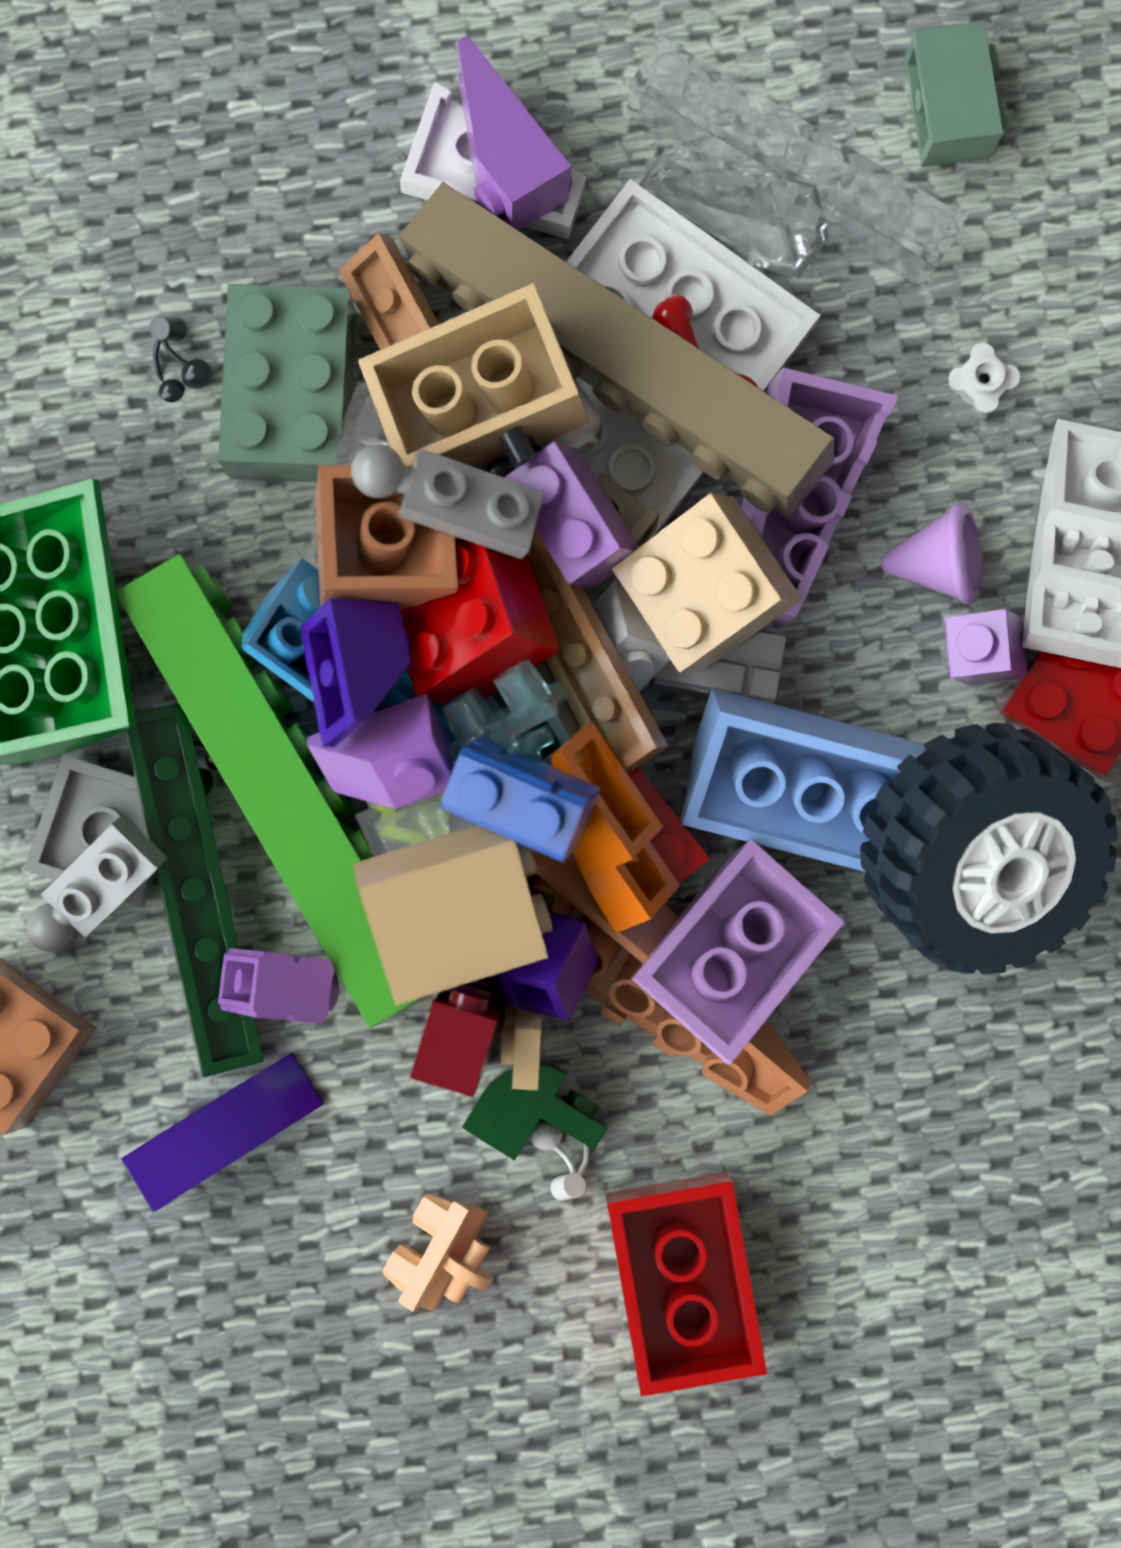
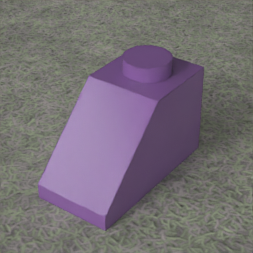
M427 694L372 713L364 724L335 748L323 747L320 733L307 737V745L333 792L395 810L445 792L454 769L451 741Z

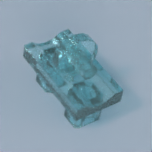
M526 659L505 670L494 680L495 685L508 705L507 707L493 714L477 687L453 697L443 707L450 729L456 737L447 748L455 763L462 747L480 736L499 744L504 742L509 754L517 751L543 762L539 749L555 741L553 733L547 725L533 732H530L529 729L555 716L558 713L557 704L565 701L568 696L559 680L547 686L543 677L530 661Z

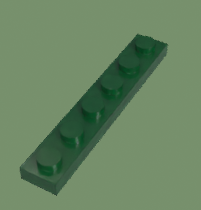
M179 703L135 711L136 727L124 732L148 839L168 857L156 870V875L201 1075L204 1078L262 1063L264 1059L254 1017L221 1010L218 1003L224 954L228 952L229 948L239 949L188 717Z

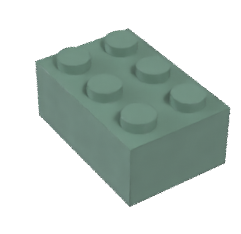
M228 284L218 462L230 479L317 482L319 465H349L356 310L349 288Z

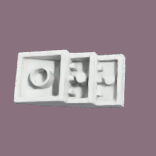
M1057 419L1051 442L1033 543L1022 647L1121 668V432Z

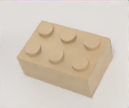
M534 283L358 360L390 448L399 454L404 465H413L417 453L422 448L482 470L493 459L506 456L499 438L516 427H522L524 433L531 435L537 445H540L591 423Z

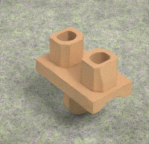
M426 1194L413 1215L412 1223L433 1236L427 1250L422 1255L409 1245H399L393 1251L383 1269V1274L403 1292L398 1302L412 1312H417L419 1307L436 1311L443 1296L460 1304L469 1286L487 1291L493 1281V1277L480 1266L490 1247L475 1238L490 1212L475 1203L452 1201L439 1195Z

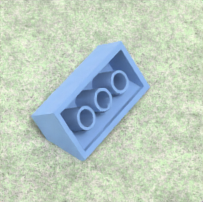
M712 688L693 743L681 822L684 826L746 842L752 839L758 845L866 872L861 867L860 848L863 842H869V839L862 832L868 812H876L879 802L875 799V796L884 781L890 784L901 772L896 767L908 755L916 758L926 749L923 744Z

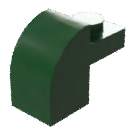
M540 1062L538 1090L512 1089L513 1066L503 1070L486 1086L466 1118L462 1129L515 1161L540 1118H543L594 1151L607 1131V1125L597 1118L602 1108L587 1097L572 1089L566 1098L556 1093L567 1075L566 1069L551 1063Z

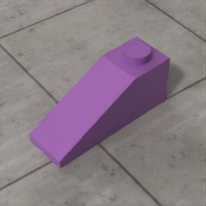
M468 35L457 41L458 82L476 183L474 188L475 197L481 207L520 231L569 201L572 166Z

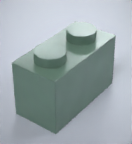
M985 21L914 30L904 56L921 167L990 158L1001 137L1007 133L1008 110L1005 100L997 99L994 80L998 76L999 56L996 45L994 43L988 44Z

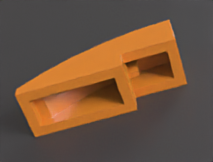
M591 722L583 726L551 756L552 767L601 787L578 847L573 851V854L596 903L614 932L618 933L651 920L680 885L650 842L662 829V824Z

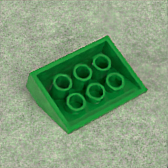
M93 478L0 504V764L19 765L67 754L136 727L100 481Z

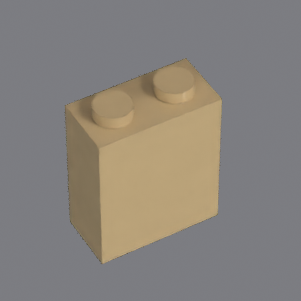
M476 825L353 863L358 891L395 1006L548 958L541 934L553 931L550 917L542 894L530 896L525 876L536 873L530 847L480 825Z

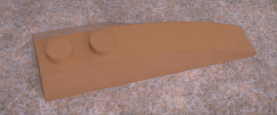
M530 848L536 873L525 876L526 882L530 886L554 895V903L549 915H568L586 925L599 961L584 992L605 1005L600 1013L601 1015L619 1026L622 1025L626 1018L656 1036L652 1045L671 1057H674L675 1054L689 1056L703 1064V1076L770 1116L808 1092L811 1081L768 1020L763 1023L734 1061L727 1065L632 980V977L679 918L666 904L660 908L651 920L615 933L596 903L577 865L573 852L562 862Z

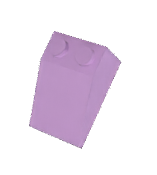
M750 839L725 860L697 893L632 977V980L721 1060L729 1065L845 922Z

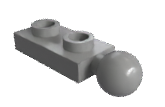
M373 444L361 449L353 459L351 466L353 482L363 494L373 498L387 497L394 492L404 494L398 517L522 559L529 551L544 492L420 448L414 459L412 469L404 466L401 457L394 449L382 444Z
M122 814L41 894L48 904L36 908L28 918L26 931L30 942L40 950L55 952L64 949L72 942L76 929L86 938L156 871L168 857Z

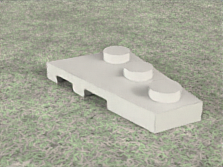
M434 81L400 178L401 193L428 200L439 185L445 182L478 204L474 193L476 183L463 106L452 100L451 91ZM572 168L569 201L529 224L526 228L569 239L584 195L586 176Z

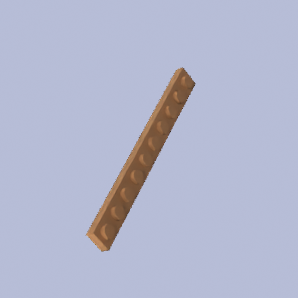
M378 233L338 270L380 350L439 325L393 238ZM534 529L527 555L560 651L545 661L580 727L582 728L592 722L626 773L629 774L669 746L582 586L568 584L537 531Z

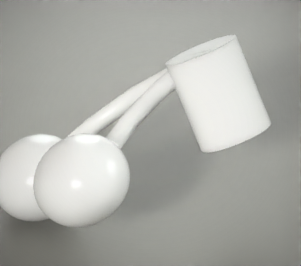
M541 1120L530 1135L531 1142L540 1150L552 1149L564 1159L570 1171V1174L554 1178L551 1183L552 1195L560 1201L582 1196L586 1189V1183L582 1175L589 1163V1147L584 1145L583 1162L576 1173L575 1166L570 1157L559 1146L563 1135L562 1130L546 1120Z

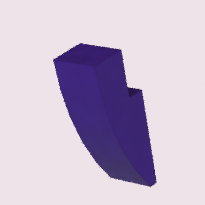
M292 1052L120 1159L154 1213L324 1105V1102Z

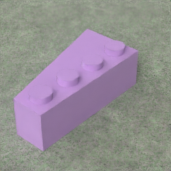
M782 368L769 383L765 393L834 437V462L790 519L775 509L770 513H765L743 498V511L802 598L801 601L772 621L773 628L778 629L797 617L829 548L828 543L839 520L845 514L852 498L851 493L863 467L869 462L878 442L876 439L886 418L890 416L899 397L898 395L787 368Z

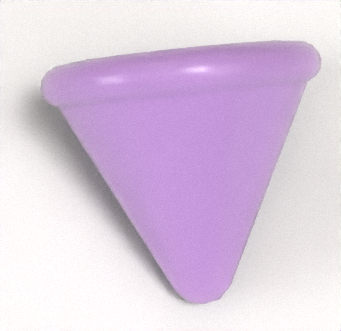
M962 502L953 504L945 514L887 552L881 559L882 569L890 575L959 599L965 605L973 604L980 594L982 560L977 526L969 507Z

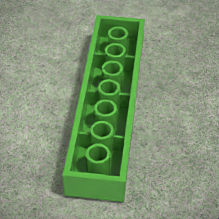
M178 554L117 590V598L327 957L331 960L334 969L368 1027L372 1028L387 1021L425 998H418L395 1006L358 891L353 863L379 856L376 846L367 833L363 834L360 829L354 832L346 817L355 813L346 795L333 792L327 779L322 778L315 767L318 763L307 745V737L310 735L306 730L303 731L297 722L291 725L285 716L294 708L278 681L272 679L266 670L259 672L255 665L258 661L242 649V633L245 627L242 629L235 617L228 619L225 612L234 608L217 578L215 576L212 578L203 564L194 568L181 554Z

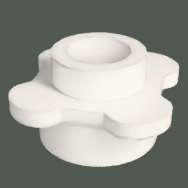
M986 343L973 346L970 350V359L962 367L954 368L948 377L949 387L954 392H958L965 402L973 405L974 409L982 414H989L995 411L998 407V398L1006 390L1014 389L1020 381V373L1017 367L1005 365L995 356L994 348ZM986 374L989 377V382H980L979 375Z

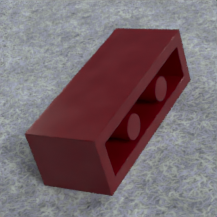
M479 979L441 991L432 1001L410 1074L411 1079L474 1098L488 1065L507 1003L485 980Z

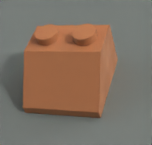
M319 465L315 507L320 607L329 598L399 603L401 611L456 593L458 585L455 539L453 535L398 517L404 494L394 492L383 498H373L363 494L353 482L351 475L352 465ZM404 465V466H405V467H408V468H410V469H412V466H413V465Z

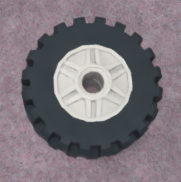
M994 722L986 725L984 730L980 725L973 724L955 729V737L948 739L942 734L923 744L926 751L916 758L908 755L896 767L901 772L891 784L884 781L875 796V799L879 802L876 812H868L862 833L869 839V842L861 844L860 863L861 867L866 871L864 883L869 895L877 902L878 908L925 958L936 965H946L950 971L964 974H974L977 969L982 975L1006 972V965L1010 964L1015 968L1031 965L1037 962L1036 955L1045 950L1048 953H1053L1066 944L1063 938L1073 928H1077L1080 931L1091 918L1087 913L1094 901L1101 903L1108 889V883L1104 879L1107 872H1114L1117 858V849L1110 843L1118 841L1116 817L1110 813L1111 801L1105 790L1094 781L1092 775L1040 735L1026 728L1018 730L1011 724Z

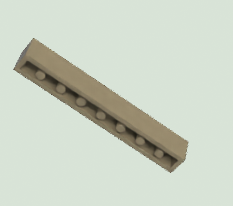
M445 182L439 185L398 236L410 259L407 262L410 271L420 281L432 288L437 283H440L453 292V299L466 312L534 283L573 379L578 376L594 387L592 390L594 395L614 412L622 413L626 409L640 418L644 430L658 442L670 446L674 441L692 453L690 458L693 463L710 477L720 479L724 475L741 486L740 492L743 497L757 509L765 513H770L775 509L790 519L834 462V437Z

